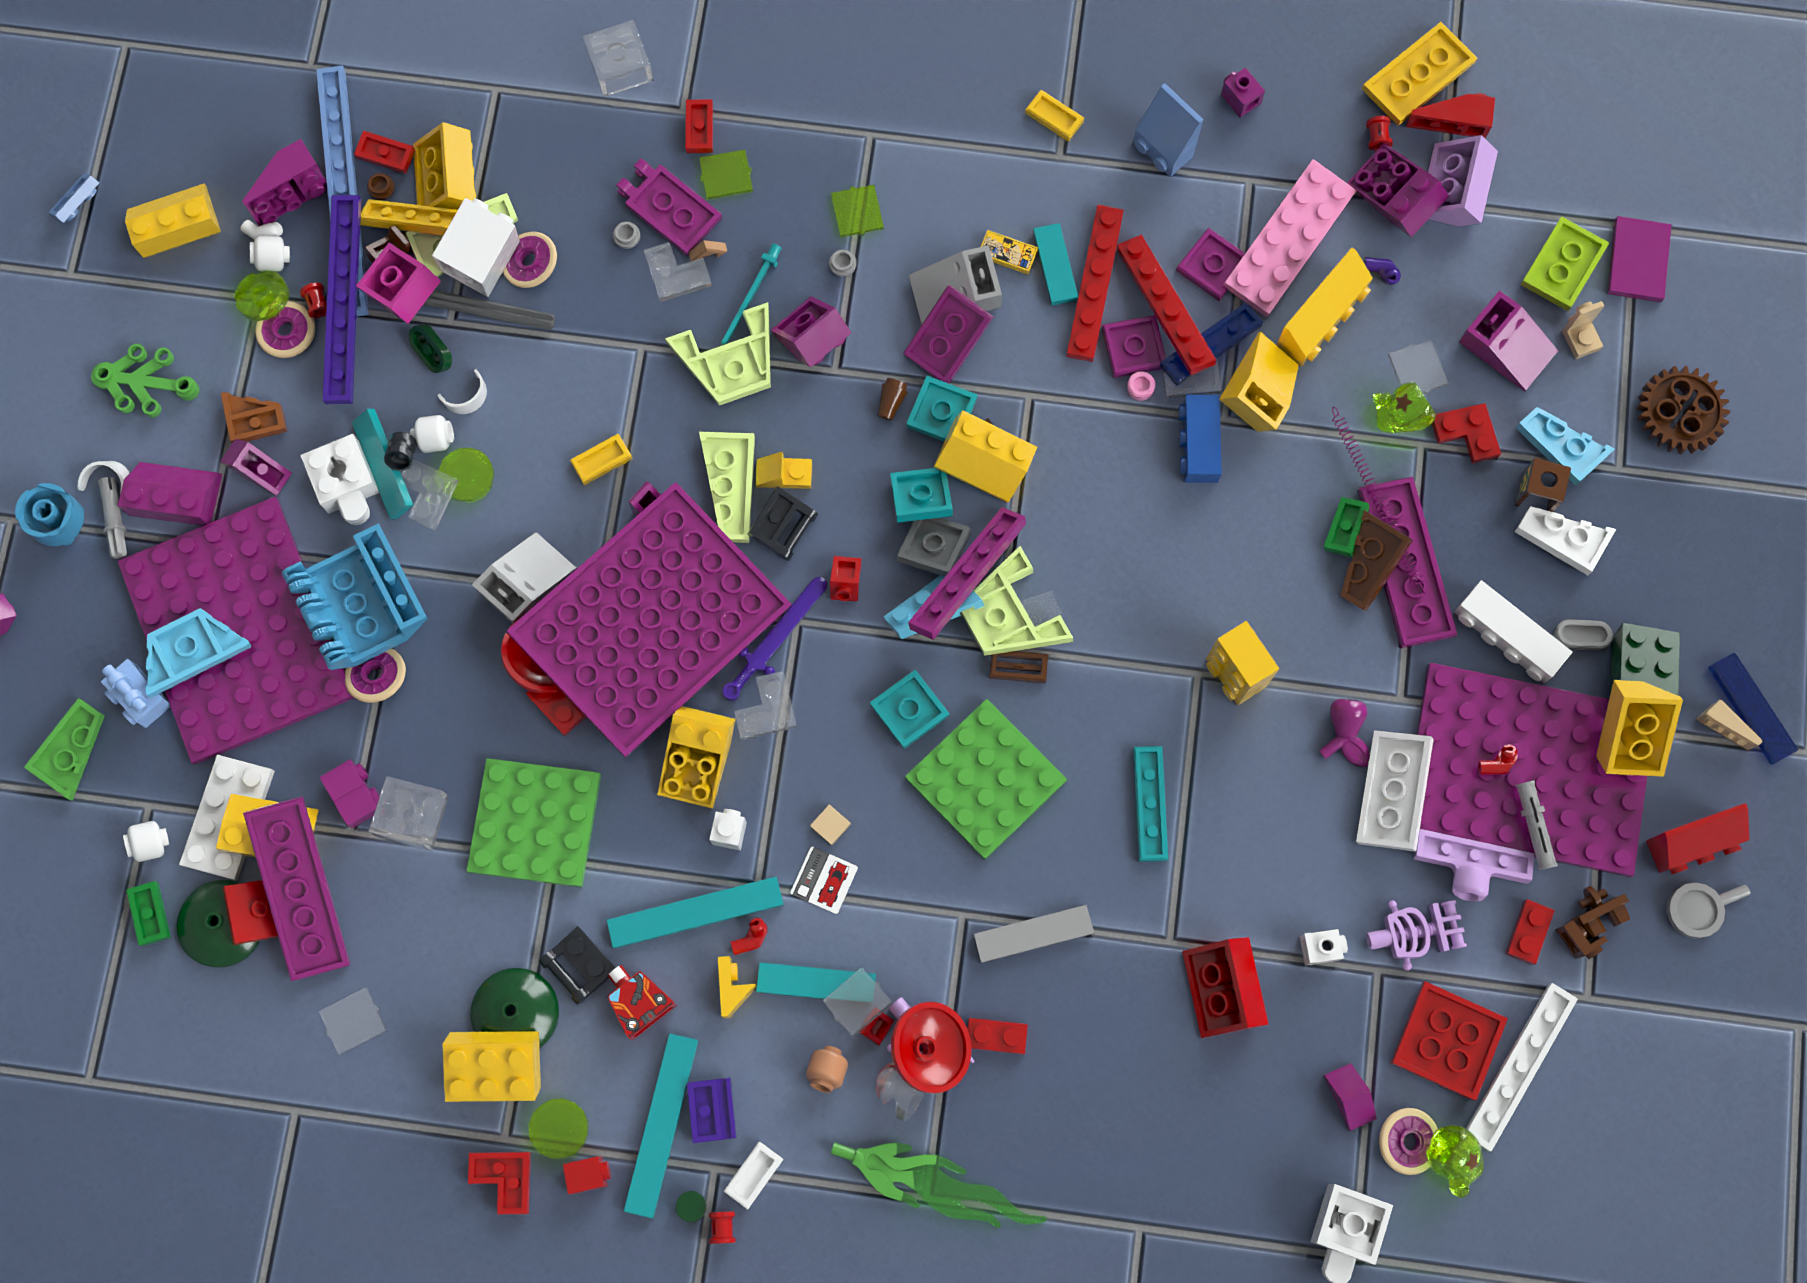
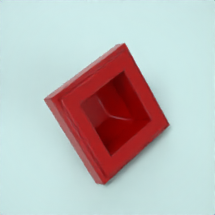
M874 1008L864 1020L860 1034L880 1046L895 1020L879 1009Z

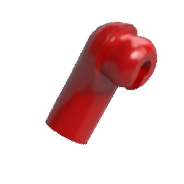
M1508 744L1502 747L1494 760H1479V775H1503L1508 773L1518 759L1517 748Z
M754 918L750 921V928L745 938L731 941L734 956L761 947L767 935V925L761 918Z

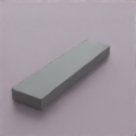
M1087 905L979 932L974 934V939L980 961L984 963L1092 935L1094 930Z

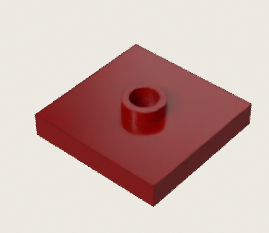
M262 880L223 887L233 945L278 937Z

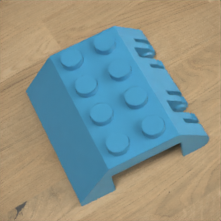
M379 523L353 535L357 544L307 569L300 561L282 571V576L286 584L289 585L288 588L292 594L311 592V594H304L298 597L296 604L298 608H301L300 612L310 632H313V639L315 641L335 640L325 643L319 648L329 670L355 667L406 642L428 619Z

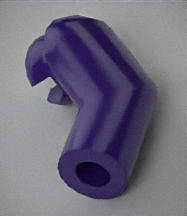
M1365 257L1364 264L1368 271L1377 272L1389 285L1399 282L1401 273L1391 260Z

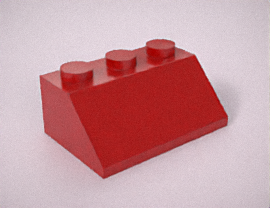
M1744 803L1646 840L1659 873L1670 870L1671 875L1689 869L1686 863L1696 860L1697 864L1701 865L1714 860L1713 854L1719 851H1723L1726 856L1742 850L1740 844L1750 840L1747 804Z
M1249 937L1226 939L1182 951L1201 1038L1269 1025Z

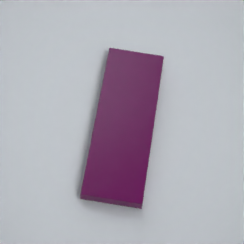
M1408 477L1371 485L1368 489H1373L1377 486L1379 488L1373 490L1370 494L1381 491L1372 499L1383 496L1375 503L1386 500L1377 508L1388 505L1379 513L1390 509L1382 517L1393 514L1384 522L1395 519L1388 525L1397 524L1393 528H1400L1399 532L1413 540L1405 554L1411 553L1403 558L1407 559L1414 556L1405 564L1414 561L1416 563L1410 565L1407 569L1418 566L1410 573L1421 571L1412 578L1423 575L1418 580L1411 579L1412 575L1408 574L1410 570H1406L1408 565H1404L1405 561L1400 560L1383 585L1400 648L1456 637L1457 631L1414 478ZM1368 486L1360 487L1357 490L1359 499L1362 502L1369 503L1368 513L1383 521L1385 518H1380L1382 514L1378 513L1380 509H1376L1378 504H1373L1375 501L1371 499L1373 495H1369L1370 491L1366 490ZM1423 580H1426L1425 582L1421 583V585H1422V587H1423V589H1424V591H1425V594L1423 593V591H1422V589H1421L1420 583H1419V584H1413V582H1414V583H1417V582H1421V581H1423Z
M301 796L245 811L243 815L291 982L349 966L350 960L304 797Z

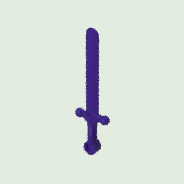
M816 577L809 583L752 654L748 652L747 647L738 654L741 657H745L748 663L732 683H727L723 687V695L726 700L736 701L740 696L741 688L755 671H764L767 677L774 676L775 669L771 666L767 667L765 663L826 590L827 581L824 578Z

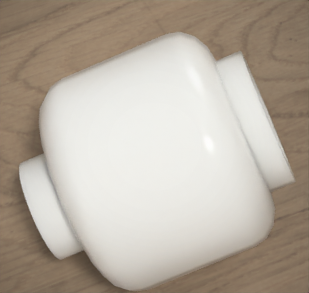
M259 235L255 238L254 242H250V264H254L258 271L280 272L284 268V262L290 263L289 246H284L281 237Z
M441 415L420 417L416 420L414 428L410 430V435L416 439L418 448L424 453L445 451L450 443L454 441L452 424Z
M154 821L130 826L127 834L123 835L128 857H133L137 862L163 856L164 846L169 845L166 828L159 829L158 824Z

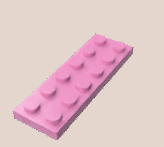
M1313 159L1222 286L1227 287L1230 292L1267 317L1357 190Z

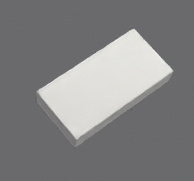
M759 1141L724 1192L746 1209H749L784 1159Z

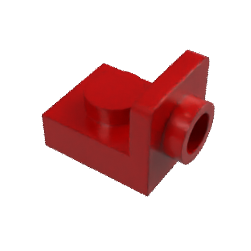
M834 556L830 578V599L858 601L862 558Z

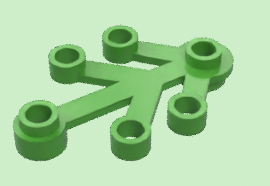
M140 344L131 345L128 349V354L113 364L102 362L96 365L91 373L92 382L100 389H108L115 399L116 408L124 414L132 412L135 403L129 396L123 393L118 383L131 387L142 403L143 412L151 418L157 417L161 413V406L156 400L152 399L145 387L174 391L185 401L193 400L199 394V386L191 377L184 376L173 380L149 376L163 366H169L173 363L174 355L169 349L164 347L159 348L155 352V358L132 373H124L123 371L135 362L140 363L147 358V351ZM137 350H141V354L135 357L134 353ZM163 354H168L167 359L160 360ZM108 371L107 377L101 378L102 374ZM189 383L187 389L181 390L184 384ZM124 401H129L126 407L121 408V404ZM155 405V409L148 412L149 406Z

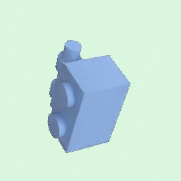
M129 659L125 660L116 669L112 665H108L102 670V673L106 676L101 681L107 688L104 692L105 695L115 705L120 703L125 710L122 714L131 724L135 725L138 723L147 728L171 707L168 699L162 692L151 698L147 696L145 686H147L148 676L137 664Z

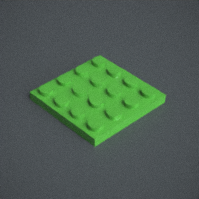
M988 699L976 708L905 776V779L984 860L1067 782V779Z
M487 758L467 872L583 888L601 774L598 772Z

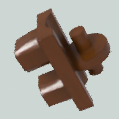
M1588 886L1583 890L1585 898L1578 901L1581 909L1588 906L1592 909L1571 919L1576 924H1580L1587 932L1588 938L1591 939L1606 932L1599 919V916L1605 913L1613 927L1630 920L1624 905L1629 900L1626 894H1622L1602 903V899L1608 897L1607 891L1602 889L1597 892L1593 887Z

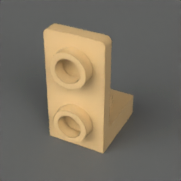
M1602 301L1595 304L1586 302L1577 307L1576 313L1568 319L1569 322L1562 330L1575 359L1600 351L1603 348V344L1592 324L1593 320L1605 307Z

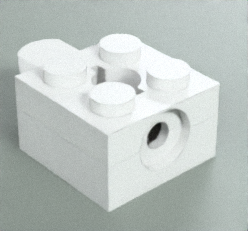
M354 434L302 454L301 458L318 501L326 512L330 514L340 509L342 517L351 525H360L366 522L370 516L366 498L378 494L379 490L361 445Z
M1328 1184L1310 1241L1327 1248L1321 1268L1322 1275L1326 1280L1331 1283H1347L1351 1278L1356 1259L1376 1265L1393 1205L1336 1184Z

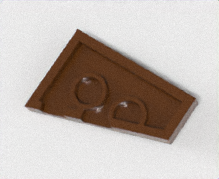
M1364 510L1359 535L1357 534L1354 544L1356 546L1352 561L1349 563L1340 596L1362 610L1367 611L1413 540Z

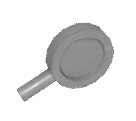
M1696 882L1685 884L1671 893L1667 900L1666 914L1674 930L1684 937L1693 939L1708 937L1718 931L1724 922V905L1749 896L1750 890L1744 884L1718 895L1714 889L1706 884Z

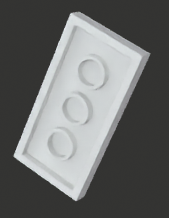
M1374 731L1356 839L1358 844L1416 852L1433 746V738L1431 736Z
M217 755L179 865L238 881L246 856L221 852L216 849L222 819L230 794L265 800L275 771Z

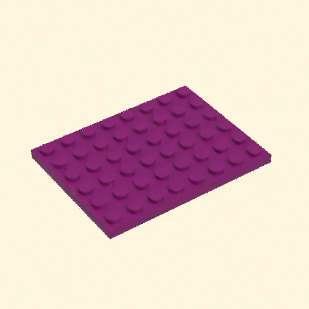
M675 482L513 624L506 633L617 751L626 758L670 718L677 709L682 707L790 608L792 604Z
M276 496L118 560L146 640L147 634L201 608L214 619L228 626L233 632L247 639L252 646L165 690L190 761L194 765L354 698L345 686V669L329 670L324 661V656L319 651L322 645L333 642V639L315 641L312 637L313 632H310L300 612L301 608H298L296 604L298 597L304 594H311V592L292 594L288 588L289 585L286 584L282 576V571L287 567L300 561L303 565L304 563L280 501Z
M1435 663L1428 664L1416 735L1431 736L1433 738V746L1420 829L1535 853L1526 818L1521 815L1523 807L1518 789L1516 788L1518 784L1535 781L1540 806H1544L1545 809L1542 813L1556 862L1625 877H1633L1647 776L1606 774L1596 756L1609 699ZM1508 744L1517 748L1518 759L1508 773L1503 775H1479V760H1494L1502 747Z

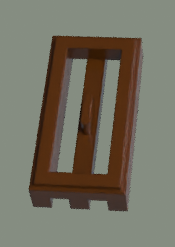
M1021 651L991 655L989 679L1046 684L1048 654ZM997 657L1042 661V665L997 662ZM996 668L1041 672V675L996 671Z

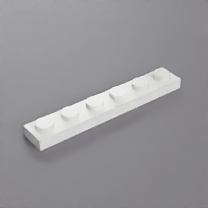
M1553 983L1548 984L1465 1129L1464 1137L1488 1152L1493 1150L1578 999Z

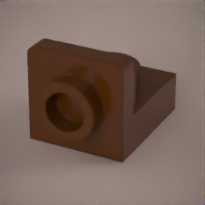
M1574 920L1566 922L1555 929L1575 959L1584 956L1588 960L1603 951L1601 945L1608 941L1605 936H1601L1589 943L1587 932L1580 924H1576Z

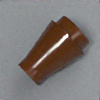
M887 378L886 382L882 383L878 417L893 421L894 415L908 393L906 391L908 386L906 383L893 378Z

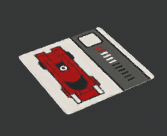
M811 847L790 893L837 914L858 867Z

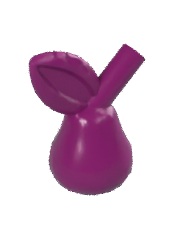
M1336 699L1331 704L1330 716L1337 736L1321 748L1319 752L1327 759L1341 748L1344 757L1350 763L1360 767H1368L1370 751L1367 745L1360 738L1356 737L1367 718V707L1362 701Z

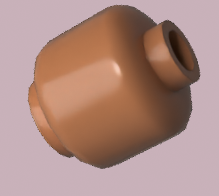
M825 1046L824 1049L815 1050L812 1053L806 1070V1077L813 1089L824 1093H832L833 1090L839 1089L842 1086L848 1062L841 1055L842 1051L840 1049Z

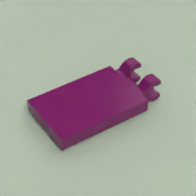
M640 158L634 165V168H636L635 173L644 179L642 183L635 188L628 180L622 178L616 184V187L619 188L617 192L628 199L625 205L630 211L684 255L688 256L689 252L722 219V214L661 164L654 170L646 161Z

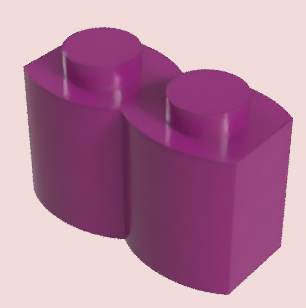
M351 759L320 776V779L347 826L354 828L381 812L382 809L379 804L383 800L375 787L371 789L368 787L365 779L369 778L363 765L361 763L356 765Z

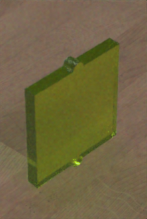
M746 150L699 157L702 169L700 179L704 182L707 200L753 192L750 177L752 168L748 166Z
M875 185L859 188L851 186L848 190L831 193L841 238L857 234L864 236L867 232L884 229Z

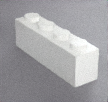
M1482 580L1454 612L1465 626L1473 627L1480 632L1485 642L1499 647L1504 651L1503 654L1509 661L1519 663L1526 669L1527 674L1536 681L1546 683L1572 654L1570 649Z

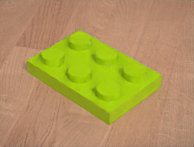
M1561 216L1520 285L1569 311L1605 252L1609 242Z

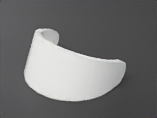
M477 369L474 370V373L480 380V388L471 400L462 404H451L446 402L440 394L437 395L444 406L451 412L457 414L472 413L484 403L487 396V388Z
M115 461L93 462L82 470L78 480V490L84 491L90 475L103 465L110 467L117 473L122 490L123 481L128 476L129 471L124 465Z

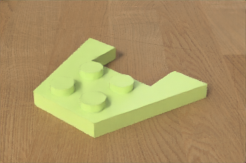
M768 302L743 311V316L751 336L706 352H699L691 330L665 338L666 343L719 406L771 388Z
M1021 546L973 590L982 599L984 607L976 610L974 607L960 612L984 656L1073 642V636L1060 615L1034 627L1013 590L1012 583L1033 573V567Z

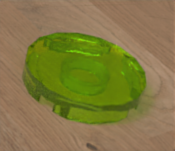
M264 270L256 275L252 273L239 283L234 295L236 299L235 305L239 312L247 319L254 321L268 320L284 309L289 300V288L283 277L277 272Z
M471 447L459 448L450 452L442 460L438 470V481L443 491L451 499L462 502L466 501V503L475 502L483 498L491 490L495 476L490 459L480 450Z
M564 1098L551 1099L543 1103L533 1112L529 1122V1137L534 1147L541 1155L552 1159L567 1158L576 1154L584 1146L589 1134V1121L585 1111L577 1103Z

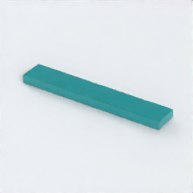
M776 876L608 919L607 924L613 949L781 907L784 906Z
M669 1033L624 1212L654 1218L699 1040Z

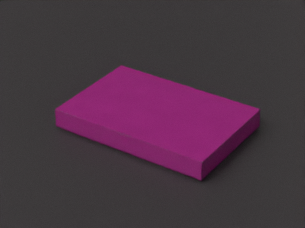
M1622 216L1616 217L1607 294L1662 302L1665 299L1672 224Z
M948 285L903 354L938 380L950 384L994 316L957 289Z

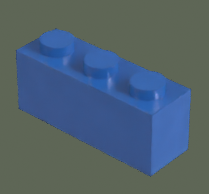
M1186 395L1183 404H1179L1178 418L1179 421H1183V430L1179 432V447H1184V457H1180L1179 469L1180 473H1184L1185 483H1218L1222 475L1220 395Z

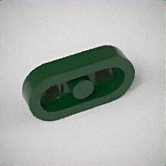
M429 325L413 326L409 332V342L420 359L433 373L448 371L452 365V355L446 345Z

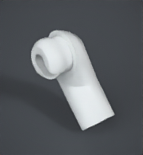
M246 220L241 225V231L254 240L259 235L280 236L283 233V228L278 222L267 223L258 227L250 220Z

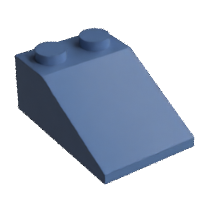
M1164 83L1138 124L1133 142L1139 152L1147 154L1153 160L1154 165L1159 171H1165L1171 177L1193 158L1204 119Z

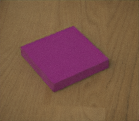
M1208 227L1177 266L1176 271L1220 301L1228 291L1227 287L1222 285L1245 253Z
M1155 315L1102 325V333L1113 379L1130 376L1136 372L1167 369L1168 364Z

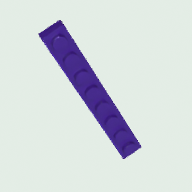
M332 195L322 400L325 404H353L358 287L356 285L358 284L361 198L359 195Z

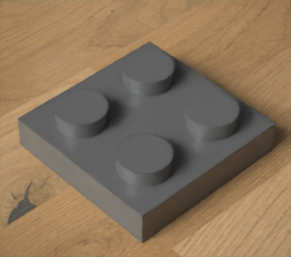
M942 518L916 520L913 522L897 555V560L900 563L945 577L959 560L971 534V529L968 526Z

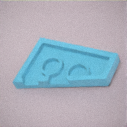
M1538 407L1515 427L1550 462L1571 467L1569 480L1575 486L1615 450L1607 444L1602 446L1591 440L1592 436L1584 432L1580 434L1570 429L1566 422Z
M940 575L884 616L886 623L901 639L916 634V632L909 629L908 622L944 579V576ZM972 591L951 619L961 616V611L974 607L975 610L984 607L982 599Z

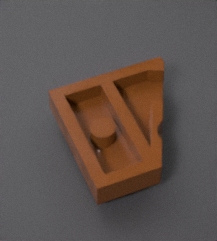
M227 392L221 393L231 443L235 439L249 442L288 432L283 407L280 403L267 400L259 401L256 398L247 396L245 398L232 396Z

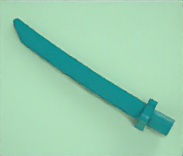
M772 243L768 253L762 254L761 258L764 264L721 341L722 345L727 344L743 317V311L748 308L770 265L775 268L777 267V257L782 249L779 245Z

